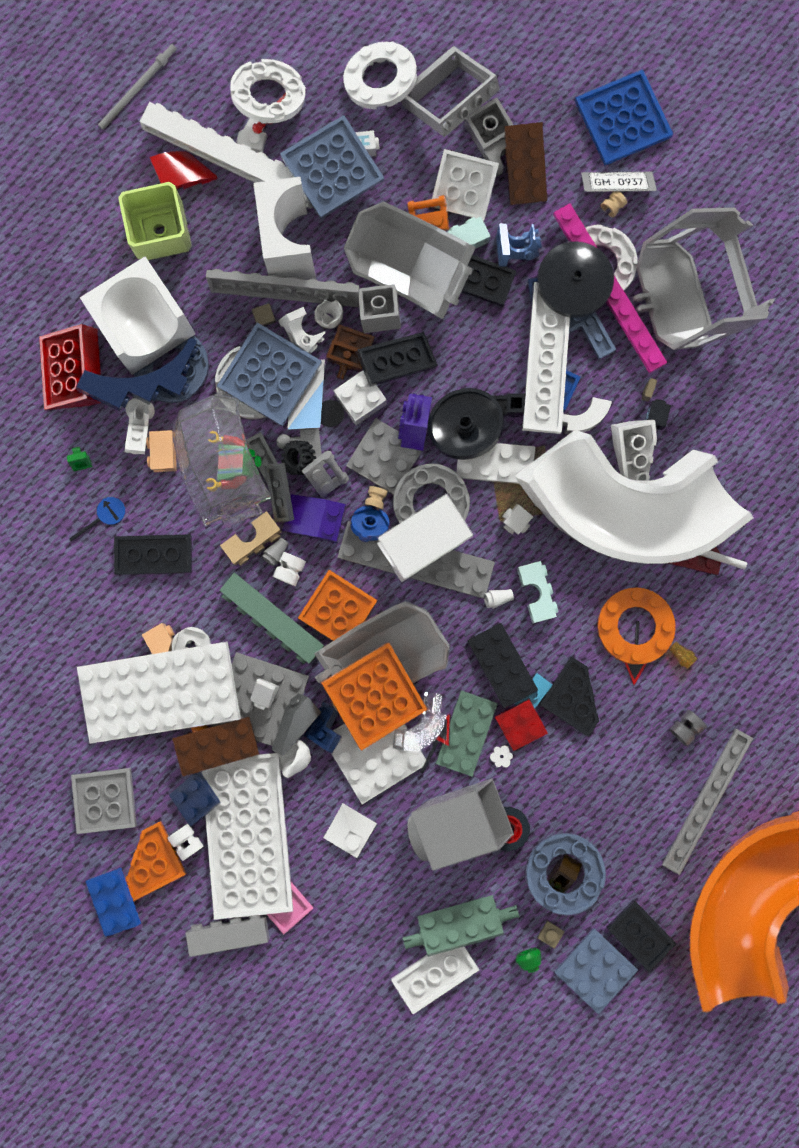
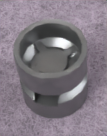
M688 710L681 717V722L677 721L669 730L682 744L688 747L695 740V735H700L707 726L695 713Z

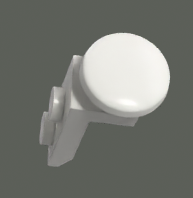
M133 398L126 407V413L129 416V426L125 452L145 454L149 419H152L155 410L152 402L148 405Z

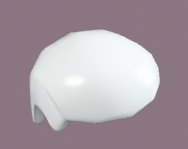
M338 300L333 302L323 301L314 311L315 321L323 328L330 329L338 326L343 319L342 305Z

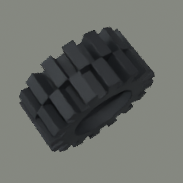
M289 441L290 443H286V447L283 448L285 453L281 454V457H284L281 462L285 463L286 472L290 473V475H304L301 470L313 462V459H316V456H313L316 452L312 449V444H309L307 441ZM298 453H299V455H300L299 463H298V460H297Z

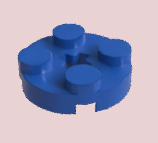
M363 506L354 512L350 526L360 541L378 540V537L388 532L389 518L381 509L378 511L373 509L372 506ZM367 521H369L370 523H374V524H373V525H367L366 523H367Z

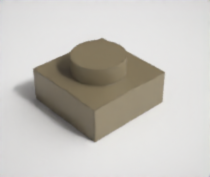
M547 920L537 938L555 949L565 931Z

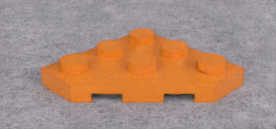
M162 821L141 832L137 849L126 876V882L133 901L187 874L175 848L167 839L169 836Z

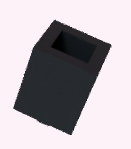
M660 399L653 400L649 404L645 420H655L656 429L663 430L667 424L671 405L666 404V401Z

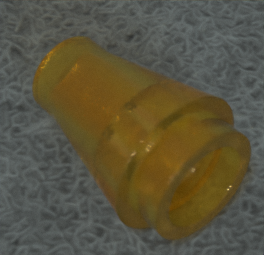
M677 641L668 649L679 664L686 669L698 659L695 656L696 653L682 646Z

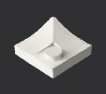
M342 803L324 838L358 858L377 823Z

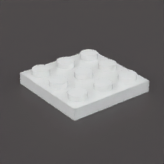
M444 149L432 199L445 195L447 211L472 218L481 217L484 221L499 163Z

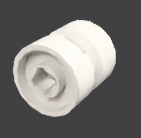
M283 552L279 561L281 566L276 568L273 577L296 586L300 577L298 573L302 572L306 561Z
M188 824L167 838L173 847L178 848L177 854L182 861L203 847L199 838L193 836L194 831ZM186 840H188L190 844L187 847H185V845L183 844V842H185Z

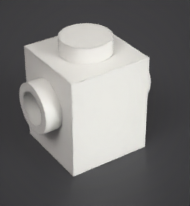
M516 504L513 509L509 508L502 516L505 518L502 521L505 524L503 528L510 534L514 532L518 535L520 532L523 534L530 527L528 523L533 516L519 504Z

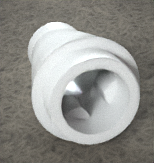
M511 589L488 590V593H484V601L487 608L494 609L514 600Z

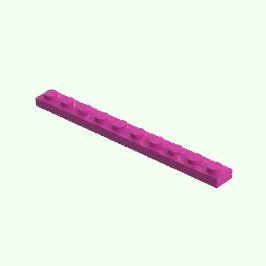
M570 203L554 212L553 216L569 242H584L597 248ZM614 276L613 290L606 303L650 374L664 366L667 361Z

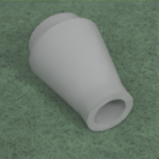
M280 537L263 552L262 558L271 566L278 564L283 552H285L289 545L288 542Z

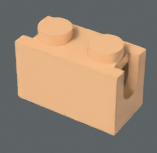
M172 430L149 432V437H147L146 441L147 448L150 449V456H147L148 467L153 472L177 471L175 433Z

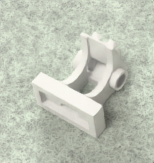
M304 307L286 314L278 321L281 327L284 326L291 343L311 354L318 347L316 343L324 340L322 336L325 334V331L314 336L304 332L301 323L304 315L307 313Z

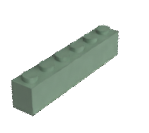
M233 573L220 589L223 593L221 596L228 603L233 601L237 604L238 607L236 609L244 616L248 613L253 617L251 621L259 628L264 626L267 629V635L274 640L276 638L281 640V646L288 652L293 650L297 653L296 658L303 664L306 662L311 664L316 658L314 653L325 647L236 573Z

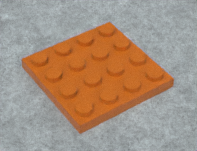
M389 642L321 682L361 751L428 710Z

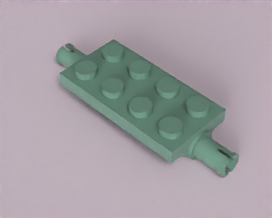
M493 895L420 915L417 917L421 930L417 934L403 937L404 946L408 950L409 948L423 945L429 957L504 935L501 924L504 921L519 918V913L516 905L499 910V908H496Z

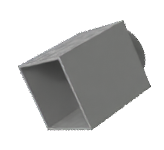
M493 778L430 799L411 812V816L408 819V835L416 855L422 861H429L432 871L499 850L514 835Z

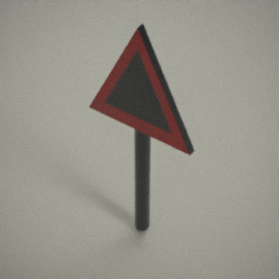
M636 621V629H635V644H636V645H638V642H639V626H640V622H639V621ZM625 663L633 685L637 682L647 663L640 665Z
M451 714L426 733L436 740L420 770L421 774L424 773L439 741L449 746Z

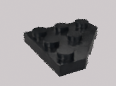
M570 656L539 705L589 737L599 722L589 671L586 665Z

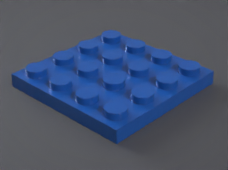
M643 69L575 97L577 108L604 166L668 140L673 136V132Z

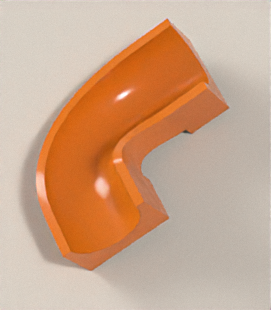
M799 811L792 813V815L763 823L736 841L715 865L701 891L692 919L690 956L703 1012L711 1011L715 1006L723 1002L749 996H765L775 999L777 1004L786 1003L789 986L780 950L777 947V935L788 914L799 906Z

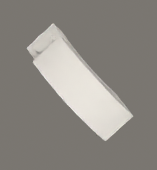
M593 397L585 413L577 416L563 414L562 428L566 426L564 434H570L574 430L587 432L596 427L609 411L612 401Z

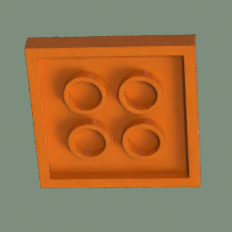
M328 570L298 619L334 641L363 623L378 600L331 570Z

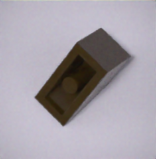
M564 854L547 877L549 885L555 891L564 893L576 881L582 864L569 855Z

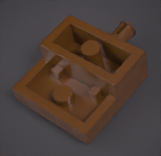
M339 324L326 356L328 362L337 364L340 367L337 378L344 380L347 370L363 371L356 351L372 346L375 336Z

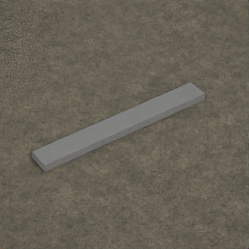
M734 729L667 853L662 866L678 875L681 874L752 742V737L738 729Z

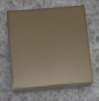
M269 303L252 309L256 323L258 322L266 326L276 322Z
M652 378L648 380L641 397L642 400L648 402L652 398L657 380Z

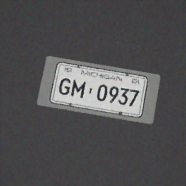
M581 172L584 191L657 190L652 172Z

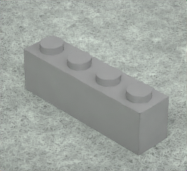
M266 915L249 916L248 919L235 917L230 918V922L222 923V920L210 922L209 926L204 927L202 924L190 926L191 929H188L186 932L189 957L268 943L270 937Z

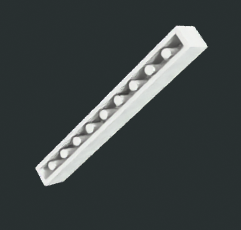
M149 102L140 120L143 130L254 183L294 178L281 161H273L262 152L256 153L245 144L239 145L228 136H220L215 130L211 128L206 129L195 120L190 119L189 121L178 112L173 111L172 113L159 103L153 104ZM304 194L306 207L311 209L312 205Z

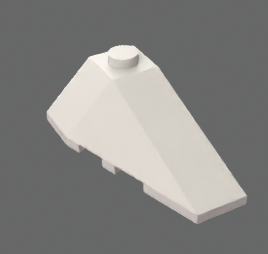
M655 420L628 421L611 425L613 445L620 474L628 479L649 481L650 466L654 458V445L657 442Z

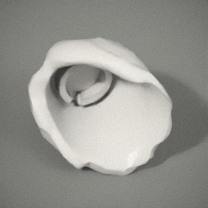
M298 739L284 756L279 755L282 774L290 778L304 770L311 761L309 748L301 740Z

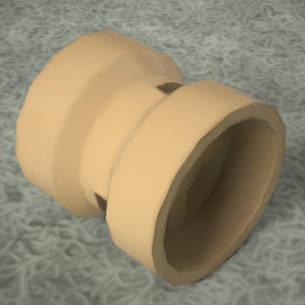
M613 191L609 195L610 198L605 199L601 204L604 212L610 208L611 212L608 214L610 217H615L619 212L618 210L627 204V199L619 191Z
M370 486L368 490L370 498L366 499L364 505L377 507L376 509L383 510L384 503L382 500L386 498L388 491Z

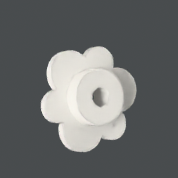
M507 746L495 747L494 752L490 755V759L495 762L497 767L501 765L508 767L510 759L513 758Z

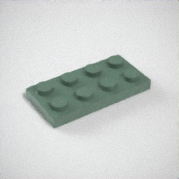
M461 690L450 720L449 746L442 743L436 764L473 777L498 703Z

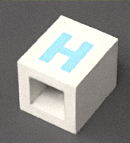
M374 131L356 132L369 155L376 156V149H379L378 137L375 138Z

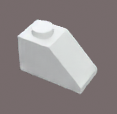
M257 679L250 701L255 702L253 706L262 710L265 707L270 708L280 686L264 679Z

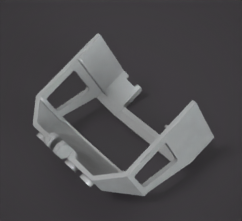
M736 208L691 209L643 242L636 267L643 293L635 295L633 300L634 302L645 300L646 305L638 306L636 311L637 313L649 311L656 339L673 350L702 347L745 330L768 317L769 306L773 304L775 299H770L757 306L737 235L752 227L753 224L749 220L745 222L739 216L740 212ZM706 228L713 231L725 244L744 310L742 317L723 318L714 324L711 323L693 257L677 243V241ZM673 229H687L669 239L658 240Z

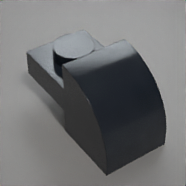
M526 393L492 395L499 403L503 416L521 417L524 415Z

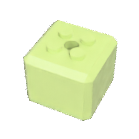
M166 182L125 191L120 194L118 199L127 241L139 260L143 257L151 260L190 250L192 244L184 207L175 185ZM162 226L165 228V231L162 234H156L155 230L157 227Z

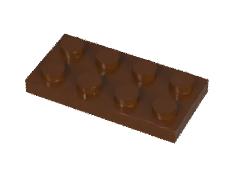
M543 122L504 126L510 205L547 201Z
M249 716L172 738L182 777L259 755Z

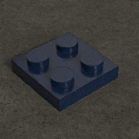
M201 772L192 774L169 794L190 827L197 824L221 803Z

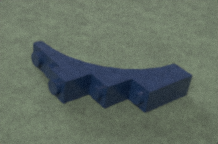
M190 337L183 350L171 362L146 375L133 378H112L84 370L76 389L78 392L117 411H121L122 407H127L130 400L128 395L150 405L151 401H156L160 393L157 389L180 398L181 394H186L189 387L186 384L188 378L182 374H187L190 368L188 362L191 357L195 358L199 348L196 347L197 340Z

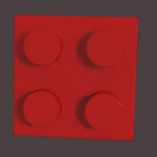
M529 698L495 716L513 751L548 734Z

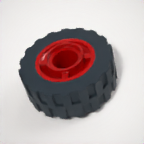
M504 807L509 823L514 826V835L500 850H518L528 840L530 824L524 813L519 809Z

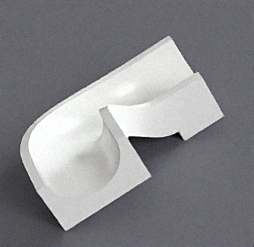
M574 430L515 475V478L533 504L559 530L599 553L629 562L646 564L670 563L696 557L710 551L753 519L752 514L736 503L717 479L713 470V465L718 462L716 457L697 450H692L663 472L665 476L663 478L651 481L633 480L625 478L611 466L590 434Z

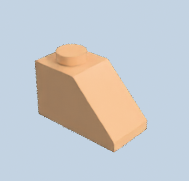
M161 623L142 634V637L152 654L172 651V636L175 633L170 625L166 626V624Z

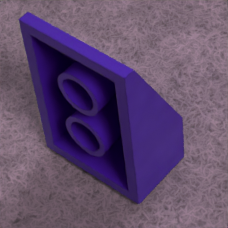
M291 494L294 520L284 522L282 531L338 544L346 504Z

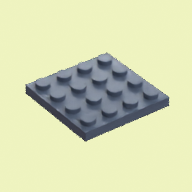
M344 115L280 153V157L293 177H301L303 193L320 219L384 181L382 173Z
M257 322L217 384V387L278 425L283 426L318 371L322 361Z

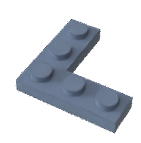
M596 312L585 317H570L569 334L581 328L598 360L616 351Z

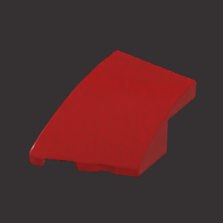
M172 151L150 157L160 183L170 182L175 185L176 189L183 187L185 190L199 183L203 185L218 179L216 174L188 151Z

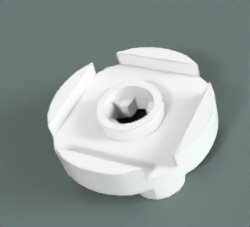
M185 628L173 638L172 651L188 648L187 644H191L192 641L195 642L197 647L210 645V638L199 628Z

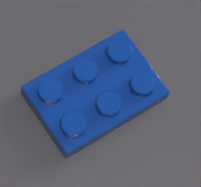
M122 868L85 881L105 937L141 924Z

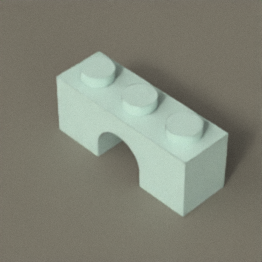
M541 561L518 567L517 571L522 587L527 585L535 586L540 594L537 602L527 605L532 624L557 617V604L552 602L551 599L553 590L551 584H547L545 576H548L546 566L542 565Z

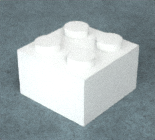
M361 371L334 390L335 397L355 425H358L387 405V399L377 385L369 386L364 371Z

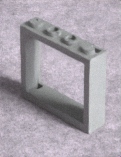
M453 46L417 76L416 83L409 93L410 96L407 95L401 102L408 111L445 137L500 90L497 76ZM457 67L482 83L441 119L417 103Z

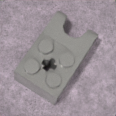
M497 97L478 108L464 120V126L484 159L499 163L496 177L503 173V164L500 158L506 154L504 126L513 125Z

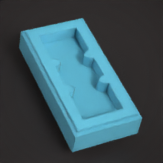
M536 673L532 679L538 691L514 705L529 698L534 708H536L552 684Z

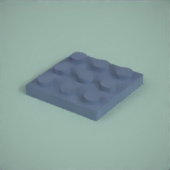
M593 928L554 972L599 1014L638 969Z

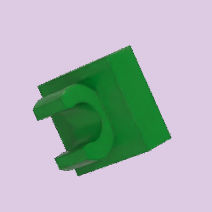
M80 446L72 448L73 454L67 456L68 464L75 472L91 468V459L86 451L81 452Z

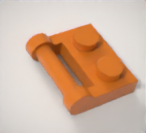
M441 195L436 199L419 202L408 201L409 214L444 231L449 230L445 195ZM440 206V211L416 215V210Z

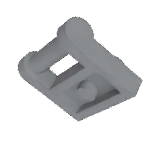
M331 451L324 452L301 470L321 498H324L340 484H345L349 480L348 475L342 472L334 460V455ZM325 463H328L335 473L336 477L333 479L324 469L323 465Z

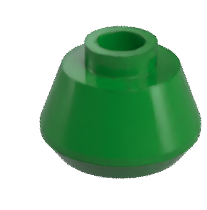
M536 947L524 950L517 954L515 961L523 971L533 973L539 970L541 965V951Z

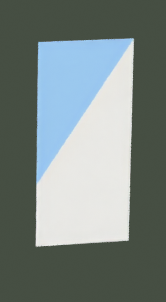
M325 359L321 360V366L289 415L288 429L320 428Z

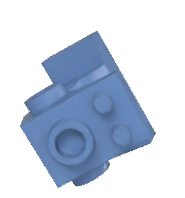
M499 224L496 233L499 266H507L509 259L532 260L535 257H539V248H542L541 238L536 236V234H539V230L534 228V224H531L529 232L523 233L520 237L510 235L507 231V224ZM513 247H522L523 249H515Z

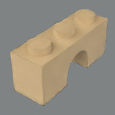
M267 511L251 522L256 529L254 540L242 542L235 534L220 545L234 565L239 564L241 566L249 560L248 556L252 553H260L265 548L264 545L267 542L273 543L280 538L279 534L282 531Z

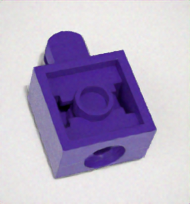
M409 393L408 401H404L402 412L405 413L401 416L399 426L401 428L398 439H402L401 447L423 451L432 397Z

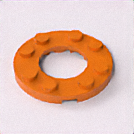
M628 588L615 593L603 605L597 622L598 635L606 651L617 660L633 665L646 664L661 657L671 646L675 635V618L668 603L657 593L644 588ZM633 607L643 608L648 611L655 622V633L652 638L640 645L630 644L625 641L618 630V620L621 614Z

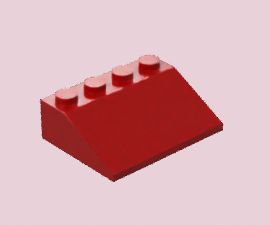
M79 324L39 336L44 410L84 407L101 403L78 392L76 389L84 370L101 376L98 330Z

